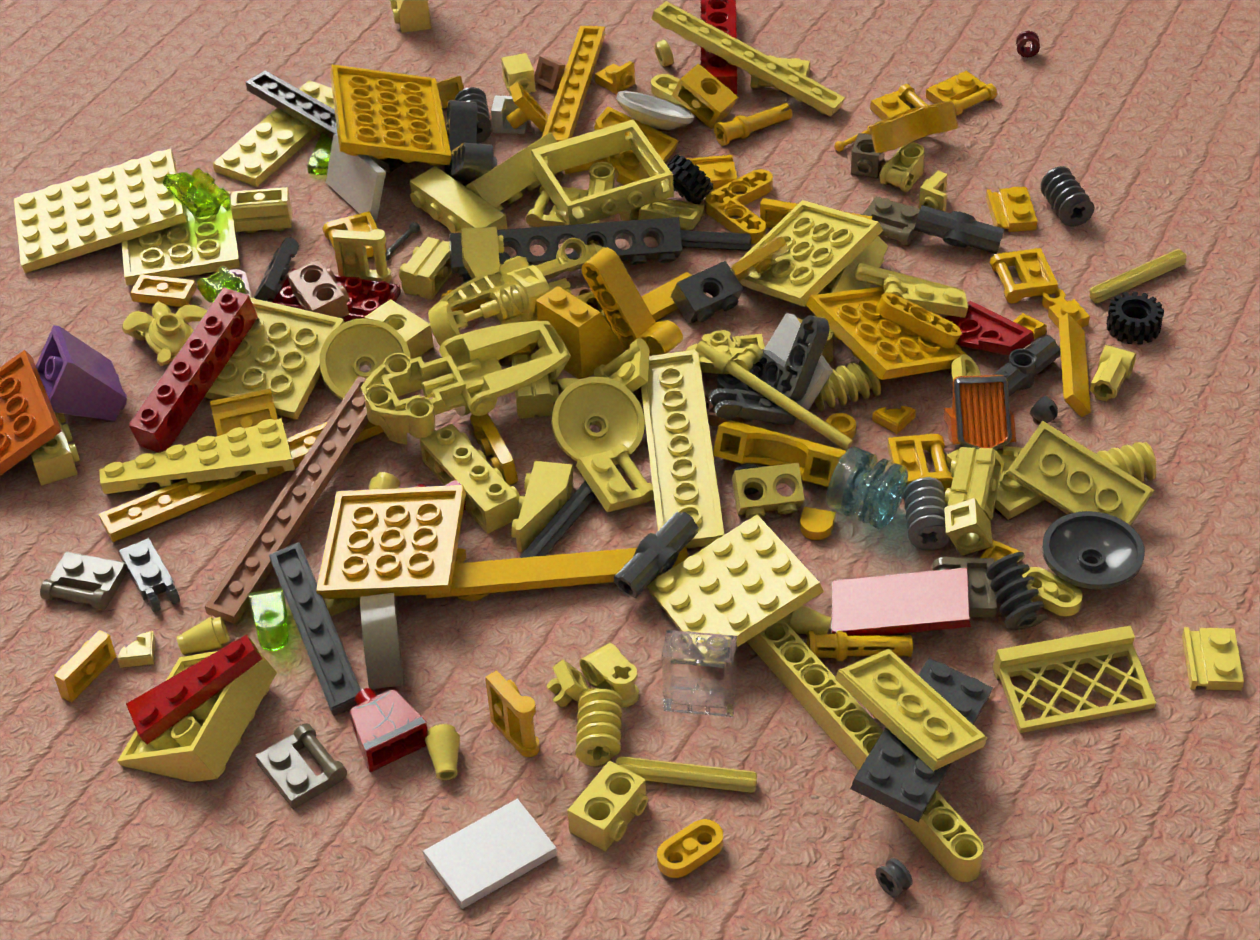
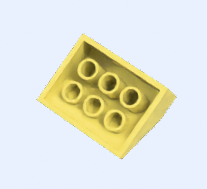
M217 651L180 657L166 680ZM260 653L261 661L148 745L140 738L136 730L117 762L124 767L189 782L218 779L224 772L232 752L239 745L246 727L254 718L255 711L260 702L268 693L277 672Z

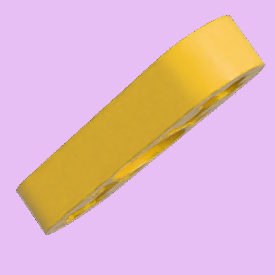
M883 293L876 307L877 312L882 317L945 348L955 347L962 333L956 324L893 293Z

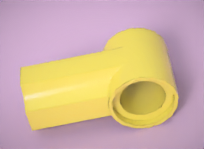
M608 162L594 163L589 169L590 183L588 196L615 188L614 167Z
M1105 345L1099 360L1098 370L1090 386V391L1094 393L1096 399L1107 402L1111 398H1116L1124 379H1129L1136 361V353Z

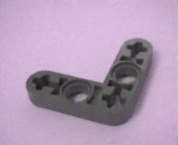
M806 316L800 325L786 362L773 352L762 349V358L756 364H753L749 372L791 400L800 401L806 394L829 335L828 321L822 317ZM805 352V360L802 365V356ZM778 368V375L775 380V372Z

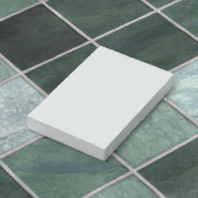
M334 134L326 183L358 213L370 211L374 221H377L386 171L367 155L351 156L345 152H340L338 134Z
M785 314L764 350L773 352L785 362L801 325L794 314ZM805 352L802 356V365L805 360ZM822 354L806 394L800 401L796 402L806 410H809L833 372ZM778 368L775 372V380L778 375Z
M516 799L425 849L423 853L427 863L461 909H464L557 856V848L521 802Z

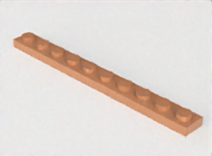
M358 376L206 603L205 609L208 615L216 618L221 616L223 620L237 624L273 569L269 555L288 546L369 420L367 418L365 397L361 391V386L367 378Z

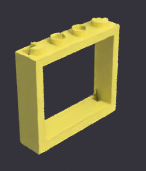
M634 120L531 150L533 172L567 225L586 224L674 197L673 173ZM630 131L629 136L625 137V132ZM632 150L651 177L571 201L553 173Z

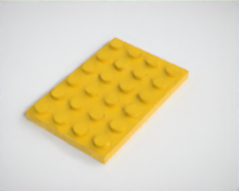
M331 65L330 78L340 152H345L351 156L361 154L373 156L377 159H400L407 163L418 161L426 162L433 166H440L441 164L450 165L452 155L436 78Z

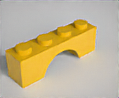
M733 420L718 425L713 456L741 464L756 463L774 466L799 463L802 480L830 488L843 481L849 451Z

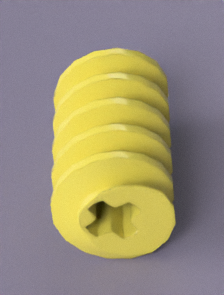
M862 360L858 364L849 363L847 368L845 366H838L836 370L832 369V374L814 402L817 408L823 411L824 401L827 402L830 408L835 407V398H838L841 405H846L847 395L850 396L852 402L858 401V392L861 393L864 399H868L870 397L869 389H872L875 396H879L881 394L880 380L873 375L871 369Z
M1135 442L1132 446L1123 445L1120 449L1111 448L1108 452L1102 450L1096 453L1141 482L1144 481V473L1148 480L1152 481L1156 478V460L1153 450L1147 442Z
M589 688L578 694L577 746L575 751L579 761L586 765L597 767L608 763L621 750L620 729L622 728L620 718L622 717V697L613 690Z

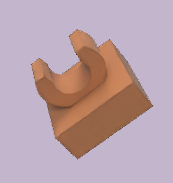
M540 56L534 75L535 82L552 90H558L566 65L548 57Z

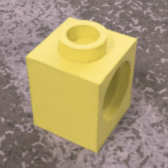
M527 54L502 57L503 80L510 96L512 95L509 87L517 81L528 93L535 92L534 69Z
M975 498L944 508L946 534L962 556L992 547L991 522Z

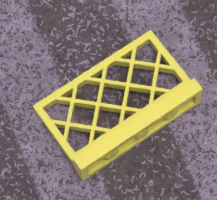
M1131 625L998 649L992 668L996 679L1001 680L1018 732L1024 733L1155 708V698L1133 645L1135 636ZM1127 656L1131 668L1126 674L1109 665L1111 660ZM1089 663L1100 669L1094 680L1076 671L1079 664ZM1055 669L1065 674L1066 677L1059 686L1042 677L1047 670ZM1104 672L1122 681L1116 692L1098 683ZM1022 675L1033 682L1027 692L1013 686L1010 677ZM1071 678L1089 687L1083 698L1064 689ZM1037 684L1055 693L1049 704L1031 695ZM1126 684L1140 690L1143 699L1132 701L1121 695V692ZM1095 690L1110 698L1111 701L1108 706L1098 707L1087 701L1092 691ZM1059 696L1078 705L1075 711L1070 713H1064L1053 706ZM1026 702L1044 711L1040 718L1025 721L1022 708Z

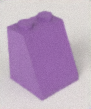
M53 325L36 368L54 412L115 421L120 410H123L126 405V393L122 389L119 376L116 374L112 361L60 326Z

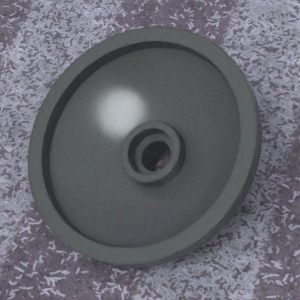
M1094 511L1075 512L1062 516L1048 527L1042 542V554L1048 567L1066 582L1087 589H1109L1129 582L1141 570L1145 556L1143 541L1133 527L1115 516Z

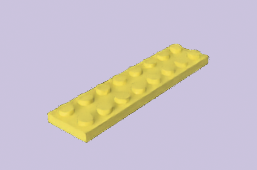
M695 350L649 356L648 382L641 386L657 527L659 530L676 512H686L699 527L698 533L686 547L708 546L716 539L724 536L725 533L699 354Z

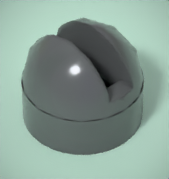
M1043 396L1032 407L1030 415L1037 421L1050 423L1057 417L1058 407L1048 396Z

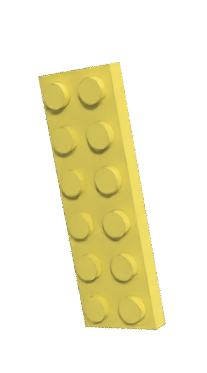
M307 81L299 88V90L334 109L332 88L312 81ZM276 108L213 162L214 172L258 187L319 132Z

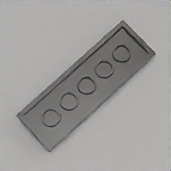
M928 658L919 673V676L973 725L993 687L982 683L976 678L969 677L948 667L944 663ZM886 727L855 776L850 789L919 822L952 763L935 771L931 770Z

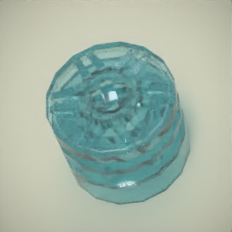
M851 447L841 457L830 480L827 492V505L829 509L850 517L857 513L859 521L870 523V526L877 529H883L894 517L904 496L908 480L907 467L897 463L893 464L892 461L884 458L878 462L875 454L858 447Z

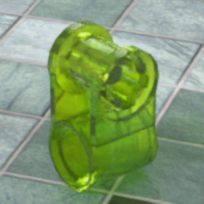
M224 266L217 268V272L208 278L197 280V287L201 295L211 303L215 301L224 287L247 294L242 278L237 277Z
M282 587L249 593L253 622L256 625L260 647L268 651H276L283 648L288 643L289 635Z

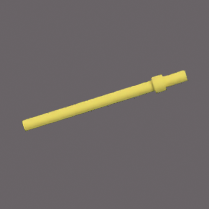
M700 341L696 346L695 351L713 362V367L722 373H730L847 451L852 445V439L735 363L734 358L726 352H719L703 341Z

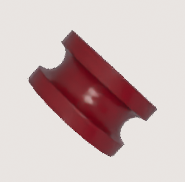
M1024 31L1017 36L1016 45L1019 55L1028 58L1035 56L1039 52L1040 42L1037 33ZM1028 41H1031V42H1032V43H1030V47H1025V46H1024V45H1026V42H1028Z

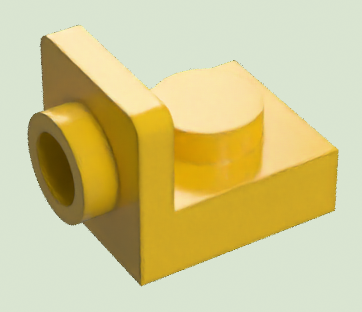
M628 61L619 67L613 63L595 74V83L617 95L619 91H624L635 84V64Z

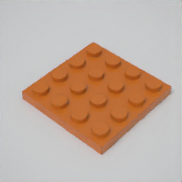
M25 350L0 367V477L21 460L26 459L32 452L62 432L34 360Z

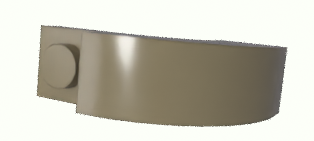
M386 593L360 597L361 625L368 686L371 689L404 685L398 631V608L395 594Z

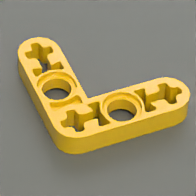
M757 169L710 192L705 198L706 213L732 233L750 234L751 244H757L766 235V223L746 208L745 205L772 191V173L764 169ZM735 192H744V194H734V193H735ZM732 216H740V217H742V218L733 219V218H729V217H732Z

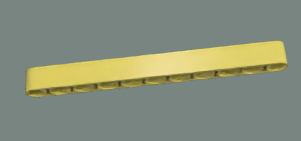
M783 618L746 641L852 764L860 770L883 733L881 727L855 698L835 680L836 677ZM938 791L935 792L919 822L894 811L952 878L960 882H970L979 876L984 850L983 843Z

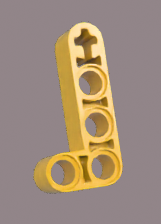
M953 101L909 109L869 125L875 153L891 151L927 135L959 128Z
M604 247L582 265L581 270L586 282L625 350H628L630 344L638 338L643 339L647 343L649 356L667 354L682 342V331L674 322L668 320L655 322L615 251Z

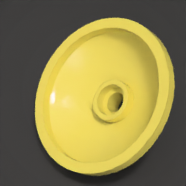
M369 318L354 319L335 328L324 341L320 352V371L330 391L343 400L358 376L368 378L375 369L384 363L387 356L393 353H403L411 359L410 351L402 335L389 324ZM367 365L371 370L364 373L360 370V367Z
M587 377L573 382L561 392L553 407L551 424L554 437L560 448L569 457L578 462L579 457L610 451L619 444H624L631 456L642 440L645 429V417L640 402L626 386L605 377ZM590 426H598L600 432H592Z

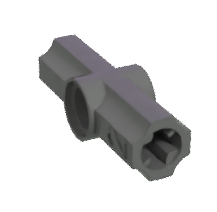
M921 205L914 228L915 231L943 238L944 242L952 246L961 248L970 246L994 254L998 252L1004 232L1003 228L976 221L969 214L958 211L948 213Z
M1048 335L1044 338L1040 337L1026 349L1012 351L1009 355V362L992 375H1003L1007 379L1010 397L1018 389L1030 388L1034 384V377L1060 357V348L1052 337Z
M676 512L656 534L649 533L638 545L634 557L614 576V583L624 595L637 598L658 575L667 572L673 567L679 552L698 533L699 527L694 522V519L686 512Z

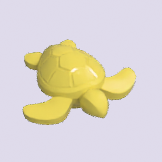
M158 301L152 308L153 317L144 312H136L126 318L123 322L122 330L125 334H129L136 330L144 329L147 344L158 354L157 363L160 366H164L174 360L192 334L193 329L187 323L201 321L207 310L196 305H184L174 314L171 313L167 305Z

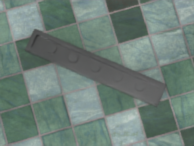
M300 542L270 554V560L332 714L336 716L357 706L355 696L361 691L325 601L322 595L316 592L317 582Z

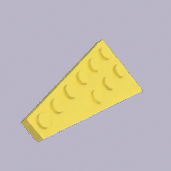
M282 418L277 420L266 419L258 423V425L245 429L241 427L234 428L227 434L216 437H202L197 442L188 445H173L166 451L156 454L145 453L131 461L123 463L113 462L99 469L103 493L109 494L140 490L147 483L152 482L159 483L160 487L172 486V480L187 478L188 483L236 478L242 471L246 470L255 471L256 475L267 474L270 467L283 466L284 471L295 470Z

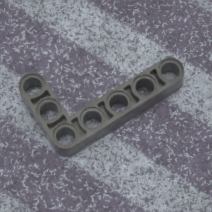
M449 100L447 105L446 131L452 157L450 165H445L444 172L455 180L474 181L492 169L493 145L476 143L477 102Z

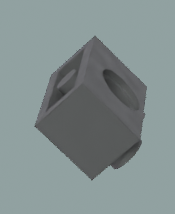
M724 261L677 282L671 298L689 325L697 320L704 322L721 309L728 311L739 303L738 299L744 288L727 262ZM704 293H709V294H711L713 297H708V296L705 295Z

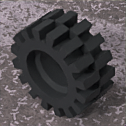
M677 154L667 164V167L673 173L674 191H677L682 198L685 197L688 202L700 204L713 189L714 185L711 183L710 178L706 177V173L699 170L697 165H694L691 160H687L684 156Z
M1133 291L1131 296H1129L1128 292L1122 293V297L1119 295L1115 296L1114 300H1111L1108 310L1107 330L1111 331L1110 335L1112 337L1118 335L1117 340L1121 342L1127 339V344L1137 341V344L1141 345L1143 340L1147 343L1152 342V339H1156L1161 331L1164 308H1162L1161 302L1156 303L1157 299L1153 296L1148 299V294L1146 293L1138 296V292Z

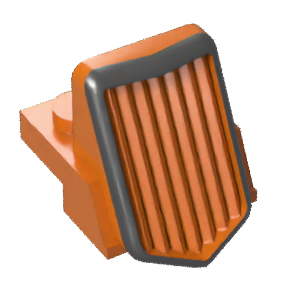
M1003 375L958 376L954 378L952 408H944V421L948 425V439L953 445L961 444L967 448H993L997 450L1008 443L1016 442L1014 414L1010 411L1008 382Z

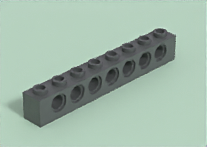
M679 217L497 230L498 236L503 235L504 247H512L516 251V256L526 257L529 266H536L556 259V254L559 250L558 245L564 243L569 238H578L585 245L589 241H597L602 247H608L615 251L621 261H630L632 265L645 264L650 259H658L660 263L673 262L682 252ZM450 233L449 248L452 274L458 273L459 277H471L463 265L461 233ZM644 238H655L658 246L655 248L646 246ZM617 239H625L628 241L630 248L621 250L616 246L615 241ZM533 245H540L544 248L545 253L541 256H535L530 252L529 248ZM574 249L572 253L566 254L572 260L578 259V254ZM499 253L500 264H504V261L510 259Z

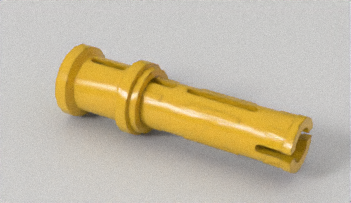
M783 103L780 106L748 117L738 115L732 121L726 123L718 122L714 125L716 140L721 146H726L730 141L737 138L746 139L753 131L790 120L792 118V110L785 111L790 106L787 103Z
M837 631L836 634L807 632V646L818 658H836L837 661H843L847 659V656H873L887 649H890L897 656L912 657L913 653L911 635L847 636V633L843 631Z

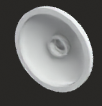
M619 91L616 99L619 105L629 117L656 130L681 128L691 124L695 117L689 110L657 97L631 91Z

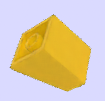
M555 287L536 300L538 321H549L561 337L571 355L563 369L578 379L590 377L598 366L608 364L625 352L622 343L601 312L561 287Z

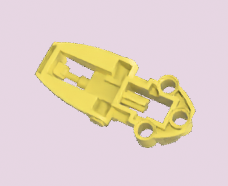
M569 238L559 248L554 260L536 266H529L526 257L516 256L504 261V264L499 268L486 272L457 287L428 310L430 325L439 346L447 339L460 335L459 331L468 327V321L482 316L486 319L498 315L501 325L538 321L537 299L557 286L572 294L569 281L567 282L566 278L547 283V280L557 277L560 273L566 271L572 272L581 269L587 260L604 247L596 244L585 245L578 238ZM565 249H574L578 254V259L572 260L568 258ZM592 291L576 296L585 303L595 304L598 311L603 316L605 315ZM491 296L492 301L481 304L480 309L466 314L463 310L451 311V309Z
M549 321L502 324L451 337L440 346L439 352L442 358L424 363L421 356L410 359L409 356L403 353H393L387 356L384 363L375 369L361 386V391L365 397L367 418L372 424L380 425L390 441L407 445V433H410L415 438H426L432 435L436 427V414L455 409L461 417L469 413L475 416L485 415L494 409L497 398L523 388L549 373L553 380H556L571 358V355ZM536 340L538 341L539 349L531 355V361L502 369L498 360L528 346ZM423 389V394L425 396L422 397L420 395H416L400 401L397 398L399 396L415 392Z

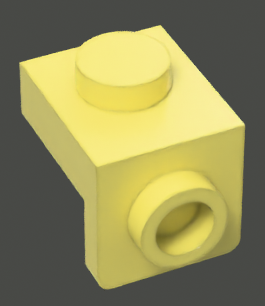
M937 171L923 182L920 187L919 209L921 205L946 212L948 174Z

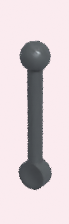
M411 223L409 230L386 249V261L390 260L391 253L412 233L419 232L420 226L418 223Z

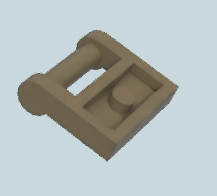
M876 196L866 211L861 214L872 216L873 220L878 221L883 229L880 233L881 235L898 239L901 244L909 246L918 234V231H915L914 228L920 209L914 206L904 205Z
M65 552L49 580L43 581L40 596L48 600L60 598L91 604L95 609L105 610L128 572L126 563Z
M939 557L933 561V571L967 568L969 575L970 617L996 618V592L992 591L990 587L992 580H989L986 576V570L994 563V558Z
M308 723L298 726L291 736L255 755L257 764L292 809L299 807L337 785L347 775V769L341 762L335 761L316 738V731ZM306 747L323 768L324 772L316 776L297 751Z

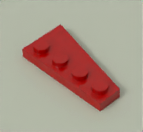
M245 635L126 703L140 738L148 745L261 661L262 657L252 640Z

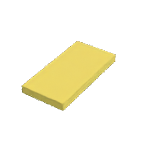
M1044 421L1038 426L1006 472V476L1067 514L1082 511L1101 512L1115 516L1130 526L1154 493V489Z
M890 649L838 670L835 680L931 770L935 771L985 746L987 737Z

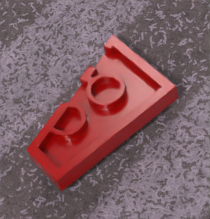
M971 300L967 302L968 310L965 318L950 315L944 318L961 329L962 333L956 343L959 346L1010 355L1012 351L1023 349L1034 342L1033 331Z

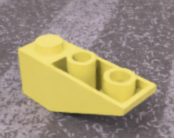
M497 227L462 228L463 265L472 279L503 265L500 264L499 253H504L503 235H497ZM491 296L485 298L487 302L492 301Z
M535 461L532 472L526 474L524 483L526 494L519 498V518L513 519L511 537L516 538L517 552H523L572 496L574 488L572 464Z

